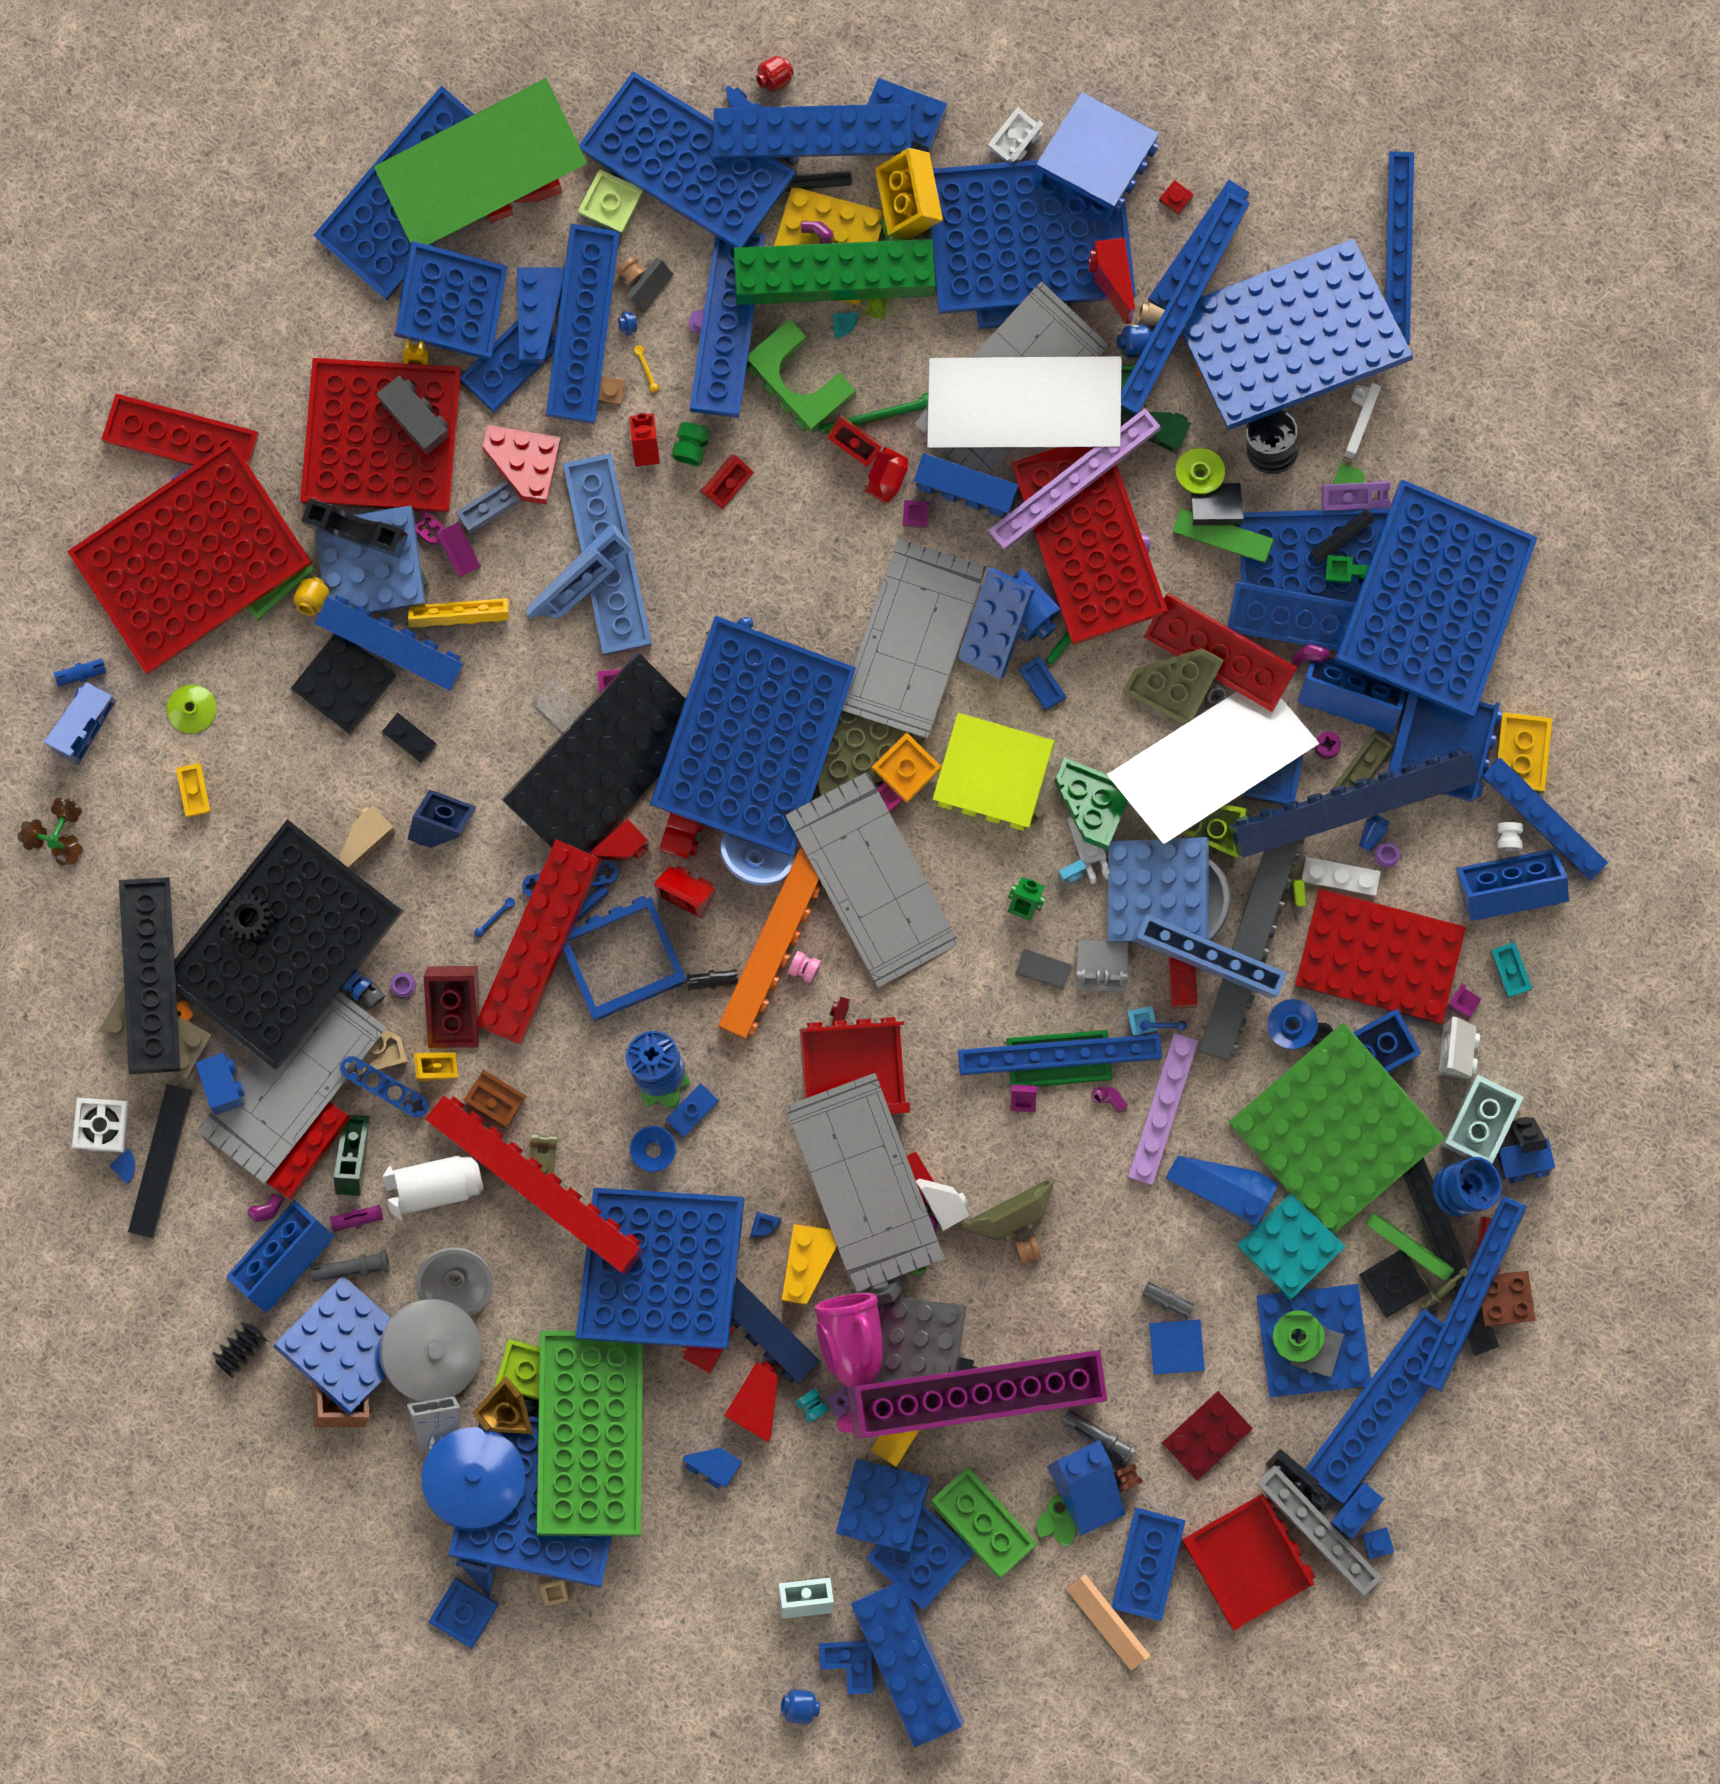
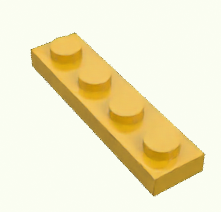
M504 598L409 607L408 611L409 628L509 620V600Z

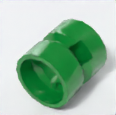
M681 422L676 435L679 441L674 443L671 458L692 466H701L705 455V450L702 447L707 446L711 431L698 424Z

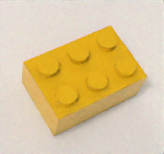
M907 148L875 168L888 236L910 240L943 221L929 152Z

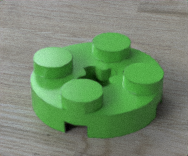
M1298 1310L1285 1314L1279 1319L1273 1330L1274 1347L1281 1357L1290 1362L1303 1363L1317 1356L1324 1344L1325 1335L1321 1323L1306 1311ZM1296 1330H1301V1334L1306 1335V1339L1301 1340V1344H1297L1294 1339H1291V1334H1295Z

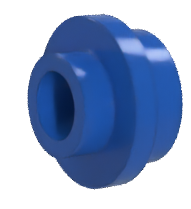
M624 311L621 313V317L618 318V326L621 332H625L626 336H631L633 332H637V321L633 312L628 313Z

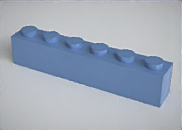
M1148 914L1141 917L1132 939L1134 942L1270 999L1279 995L1287 974L1282 970Z

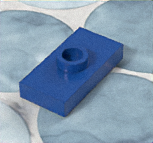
M700 1083L665 1120L685 1137L719 1100Z

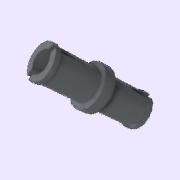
M1150 1281L1146 1284L1141 1295L1162 1305V1309L1167 1310L1168 1308L1184 1316L1186 1319L1190 1316L1195 1305L1174 1295V1291L1169 1290L1168 1292L1152 1284Z

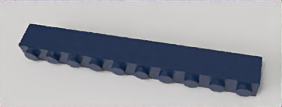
M1463 748L1452 749L1448 751L1446 756H1430L1424 759V763L1418 765L1416 763H1409L1401 766V770L1396 772L1391 770L1377 774L1378 778L1371 780L1369 778L1354 781L1353 786L1347 788L1345 786H1337L1330 789L1331 793L1325 795L1321 793L1312 794L1307 797L1306 801L1300 803L1298 801H1291L1283 804L1284 808L1278 810L1270 808L1259 812L1260 815L1253 818L1250 816L1238 818L1235 824L1229 825L1236 852L1244 858L1477 783L1479 778L1471 752L1463 750Z

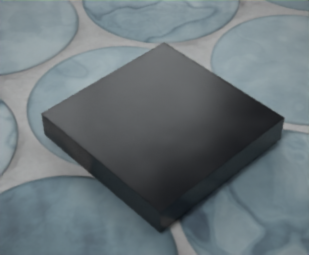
M1222 483L1218 489L1208 494L1191 493L1193 525H1243L1240 483Z
M1401 1249L1359 1274L1385 1318H1388L1430 1292L1408 1255Z

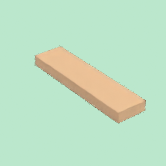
M1086 1574L1066 1589L1131 1671L1150 1657L1146 1649Z

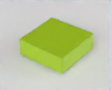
M1301 878L1292 879L1293 903L1296 906H1306L1304 880Z

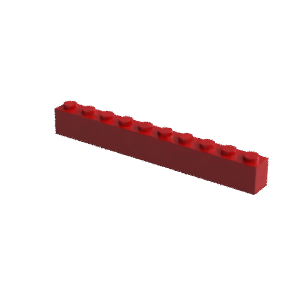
M443 1095L425 1120L621 1273L626 1275L644 1252L639 1247L641 1241L630 1233L627 1237L619 1231L621 1226L611 1218L605 1221L599 1216L602 1212L591 1202L587 1206L580 1201L582 1195L570 1187L566 1190L560 1186L562 1183L560 1178L552 1172L548 1175L540 1170L543 1167L542 1164L533 1157H530L529 1160L521 1155L524 1150L512 1141L509 1145L501 1140L504 1135L493 1126L488 1130L482 1125L484 1119L473 1111L470 1115L463 1110L465 1104L453 1096L449 1099Z

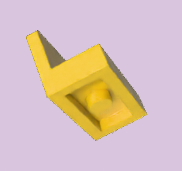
M920 1430L879 1436L871 1451L897 1467Z

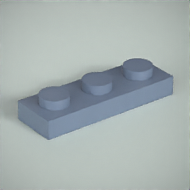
M504 481L456 511V514L469 534H472L523 501L517 495L510 482Z

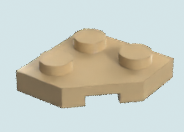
M385 1030L362 1061L379 1071L408 1063L402 1038ZM364 1066L363 1071L356 1068L358 1075L362 1076L367 1067Z

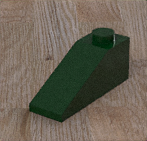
M1121 412V426L1133 418L1135 414ZM1149 412L1161 426V430L1149 438L1148 441L1177 455L1191 426L1188 418L1180 413Z
M349 1115L351 1118L342 1129L334 1171L335 1194L361 1196L369 1116Z

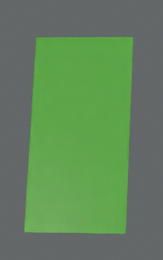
M544 78L375 165L374 168L410 244L412 241L429 245L587 164V161L547 78Z

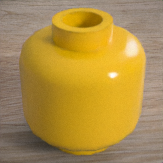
M312 577L311 579L301 580L293 598L298 611L309 616L320 613L327 597L330 595V591L324 585L325 582L322 579Z

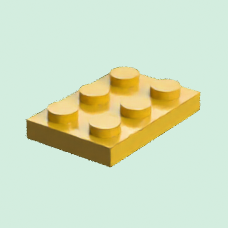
M1502 712L1497 759L1501 758L1535 792L1544 793L1552 718Z

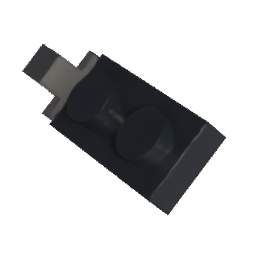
M1279 1449L1267 1461L1266 1465L1270 1469L1273 1466H1277L1317 1510L1323 1509L1331 1499V1496L1317 1485L1319 1481L1282 1449Z

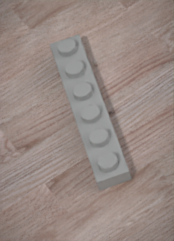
M1273 1466L1256 1483L1361 1596H1365L1382 1579L1277 1466Z

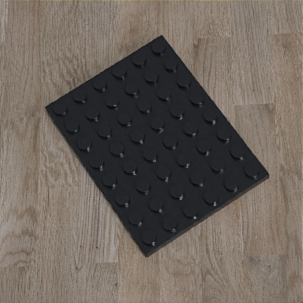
M287 819L174 959L176 990L272 1068L277 1070L404 911ZM243 894H253L269 904L270 909L273 911L271 918L274 919L273 924L270 923L271 930L270 932L268 930L265 932L266 936L264 938L259 937L258 941L251 940V942H247L237 938L227 929V922L224 921V916H227L225 910L230 908L229 902L231 900L235 902V897L237 896L243 897ZM252 908L244 910L240 916V922L244 927H251L258 920L257 911Z

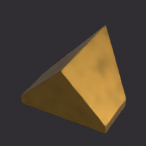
M506 1376L472 1412L486 1431L533 1434L523 1395Z

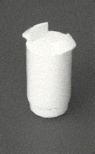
M471 1155L449 1157L397 1170H392V1167L389 1166L383 1175L387 1191L398 1189L399 1197L387 1199L390 1213L399 1220H403V1214L468 1200L471 1196L481 1194L484 1189L478 1160Z

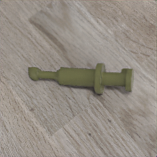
M1465 1268L1461 1269L1457 1276L1449 1278L1437 1290L1432 1289L1430 1291L1431 1297L1426 1302L1422 1301L1420 1307L1430 1312V1308L1436 1302L1442 1304L1444 1302L1443 1297L1457 1286L1456 1283L1462 1276L1466 1277L1468 1275V1270Z

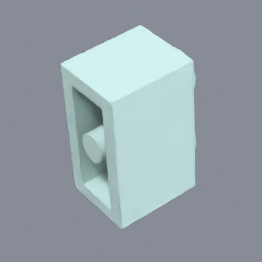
M830 1578L779 1584L778 1595L782 1619L833 1613L834 1600Z

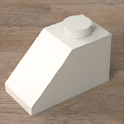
M923 1179L916 1180L924 1199L943 1231L970 1216L966 1209L970 1205L963 1193L958 1194L950 1186Z

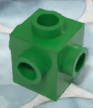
M1021 877L1018 886L1013 884L1009 892L1008 898L1011 899V903L1007 912L1031 921L1035 910L1041 911L1046 899V897L1042 896L1045 886L1034 880Z

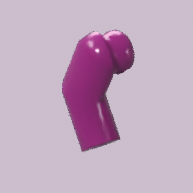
M801 221V233L816 234L820 237V244L832 243L833 231L823 222Z
M1309 644L1292 656V661L1297 666H1300L1307 660L1322 663L1328 661L1330 652L1321 646Z
M1097 1087L1091 1093V1098L1095 1103H1111L1118 1113L1128 1107V1104L1113 1087Z
M273 1193L266 1205L251 1206L248 1209V1216L255 1222L270 1220L275 1217L284 1198Z

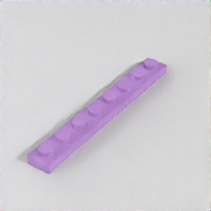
M1144 408L1121 426L1119 447H1094L990 528V535L1006 551L1160 431L1161 426Z

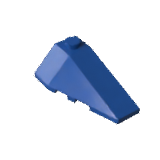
M1177 1156L1166 1176V1179L1253 1228L1259 1223L1279 1183L1258 1171Z

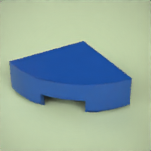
M129 1148L110 1165L126 1184L131 1182L135 1172V1158Z
M757 1212L750 1237L758 1238L771 1234L779 1226L781 1218Z

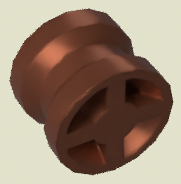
M1135 1463L1114 1472L1115 1478L1119 1482L1118 1488L1120 1492L1143 1483L1142 1477L1137 1475Z

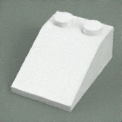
M1452 1017L1443 1026L1438 1076L1470 1079L1472 1074H1476L1477 1059H1474L1473 1056L1474 1049H1478L1480 1034L1476 1033V1026L1458 1017Z

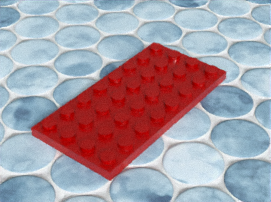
M1056 447L1011 462L1023 501L1028 500L1094 447ZM1117 464L1033 529L1073 645L1168 614L1166 603Z

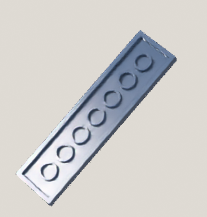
M612 454L563 463L581 552L611 523L616 525L631 546ZM632 550L611 563L614 565V570L590 591L603 656L652 646Z

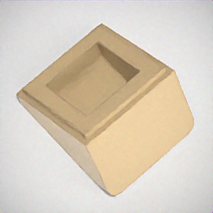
M538 1576L545 1606L570 1601L566 1581Z

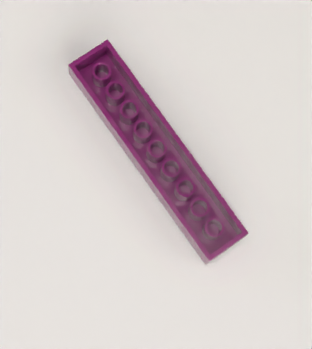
M1100 1350L847 1387L854 1439L1108 1401Z

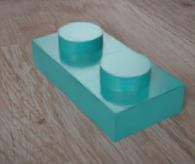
M1515 942L1490 951L1507 998L1533 989Z

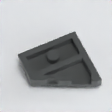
M903 1274L858 1292H854L853 1289L850 1291V1294L871 1293L877 1296V1305L894 1302L907 1282V1278Z

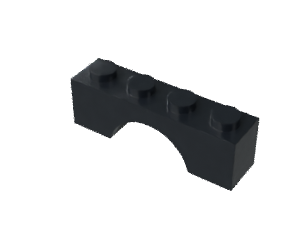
M312 498L309 499L301 520L309 528L398 558L401 557L408 538V534L401 528L352 515L333 505Z

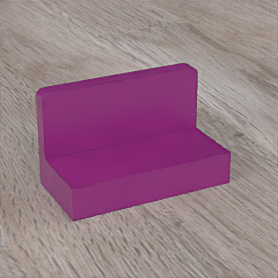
M459 522L436 533L458 578L481 567Z

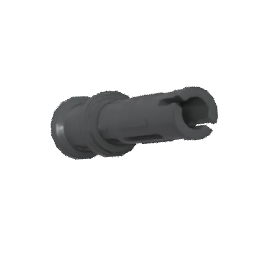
M382 1250L380 1254L368 1256L360 1254L357 1259L310 1267L313 1282L357 1274L366 1277L369 1273L380 1271L390 1272L386 1250Z
M1072 1409L1068 1410L1061 1422L1093 1442L1100 1440L1106 1453L1121 1460L1124 1466H1126L1137 1446H1130L1119 1439L1118 1434H1110Z

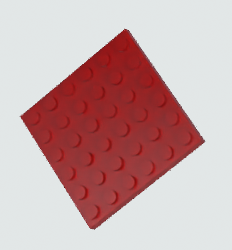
M313 358L300 496L301 504H308L309 499L312 498L333 506L380 509L412 506L413 511L450 513L461 366ZM398 376L404 381L408 379L417 389L415 394L419 399L424 397L432 406L431 412L437 418L440 415L449 426L447 428L449 438L428 455L420 449L378 401L376 394Z

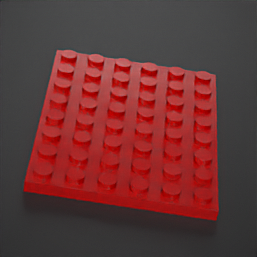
M230 440L67 551L147 675L313 564L233 440Z

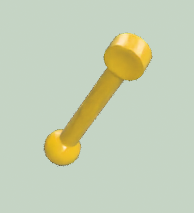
M637 345L634 348V352L639 356L650 383L649 390L652 393H656L659 390V386L654 382L643 355L644 348L641 345Z

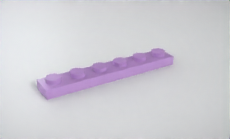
M1176 1033L1173 1035L1128 1176L1130 1179L1153 1185L1198 1040Z

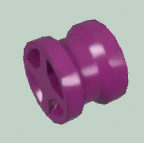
M1333 732L1320 734L1317 738L1319 744L1315 746V752L1323 759L1334 758L1341 748L1339 736Z

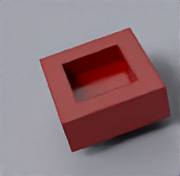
M1174 180L1159 198V201L1179 215L1193 198L1194 194Z

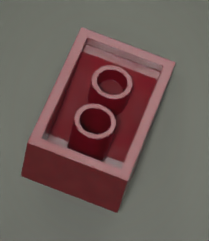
M428 966L423 976L428 1048L479 1047L478 966Z

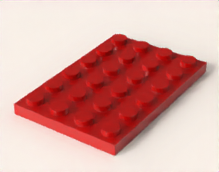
M1319 888L1294 986L1391 1012L1398 1009L1400 1014L1442 1024L1466 926Z

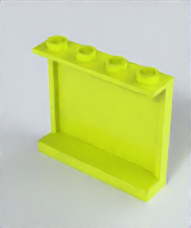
M957 713L932 800L938 801L937 806L952 810L953 806L962 808L961 813L976 817L977 813L986 815L985 820L1000 824L1001 820L1011 822L1009 827L1024 831L1025 827L1031 828V821L1056 741Z

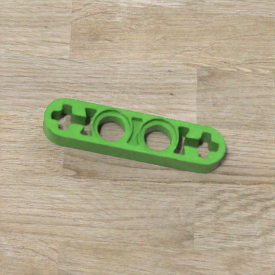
M1373 1212L1366 1221L1370 1228L1443 1280L1447 1281L1453 1273L1454 1269L1380 1215Z

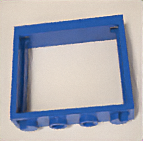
M641 896L632 900V905L623 908L622 905L614 907L608 911L609 915L599 918V915L593 916L585 920L586 924L576 928L574 925L563 950L594 1022L687 983L652 897L646 898ZM648 908L675 974L596 1007L569 941Z

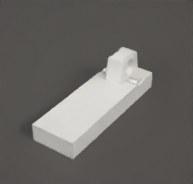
M1374 383L1370 387L1356 385L1351 401L1362 406V410L1346 449L1345 457L1350 459L1355 457L1381 389L1380 385Z

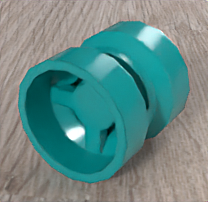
M817 1388L795 1401L797 1406L804 1410L808 1423H811L830 1410L827 1404L820 1400V1393ZM815 1404H817V1406H815L814 1408H812L811 1410H809L810 1407H812V1406H814Z

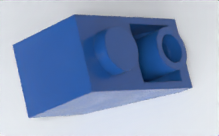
M722 1448L685 1455L682 1459L686 1462L684 1468L695 1475L702 1472L708 1476L706 1482L718 1490L721 1485L727 1488L742 1464L741 1460Z

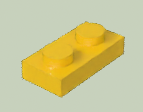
M196 763L176 768L185 816L189 818L212 813L202 764Z

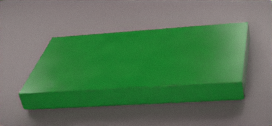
M1108 1030L1006 1038L1007 1046L1099 1039L1108 1038ZM1111 1064L1009 1072L1011 1086L1028 1085L1041 1087L1112 1081Z

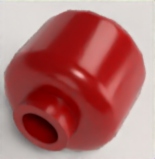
M773 56L758 65L756 81L761 88H765L769 92H776L791 83L794 73L793 68L786 58Z

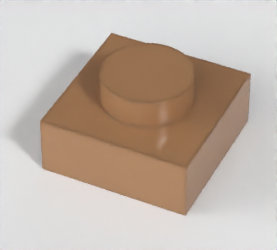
M601 376L598 402L621 406L625 380Z

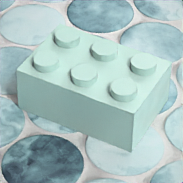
M1480 1075L1475 1076L1441 1146L1467 1159L1482 1157L1493 1163L1524 1097Z

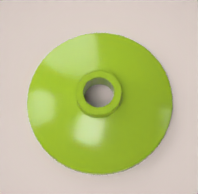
M1191 449L1179 458L1176 464V478L1185 490L1194 494H1208L1218 489L1224 481L1225 465L1220 456L1209 449ZM1202 472L1204 477H1197L1195 474Z
M190 684L178 688L172 693L167 703V716L170 723L183 733L194 734L205 730L212 724L216 716L217 707L213 695L206 688L199 685ZM193 703L195 708L193 711H187L186 706Z

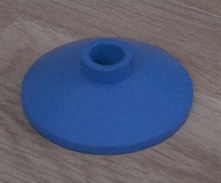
M1298 999L1284 1000L1278 1003L1270 1012L1267 1022L1268 1032L1273 1041L1279 1046L1286 1049H1299L1308 1045L1316 1036L1318 1018L1314 1009L1308 1003ZM1293 1021L1298 1023L1296 1030L1289 1028V1024Z

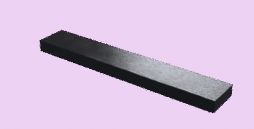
M166 1085L132 1214L129 1233L154 1239L192 1090Z

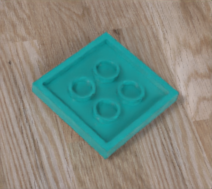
M1292 1193L1237 1244V1248L1290 1301L1346 1247Z

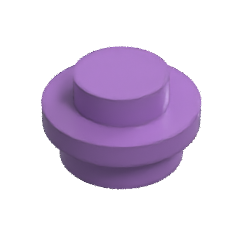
M704 310L693 312L689 318L691 330L700 335Z
M1382 843L1375 851L1376 862L1385 868L1395 866L1400 859V851L1393 843Z
M398 973L392 978L390 987L397 997L407 998L414 993L416 982L410 974Z

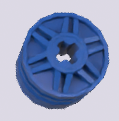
M646 1031L636 1036L629 1044L626 1051V1064L638 1088L644 1093L653 1096L667 1095L675 1091L682 1083L685 1076V1063L674 1040L669 1035L660 1031Z
M1471 1157L1445 1166L1438 1171L1433 1181V1195L1437 1205L1443 1212L1452 1217H1463L1494 1206L1499 1200L1502 1190L1501 1178L1497 1169L1490 1161L1482 1157Z

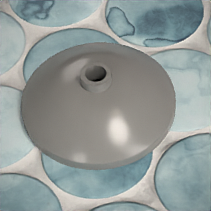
M444 1248L432 1253L423 1261L417 1272L416 1290L420 1300H444L458 1306L471 1316L480 1311L489 1301L493 1290V1277L488 1264L478 1254L464 1248ZM457 1273L460 1276L458 1278H454L451 1276V1274Z

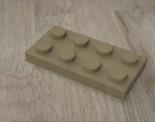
M123 987L99 1032L127 1046L125 992ZM178 1017L181 1071L175 1073L189 1079L196 1067V1062L200 1060L213 1035Z

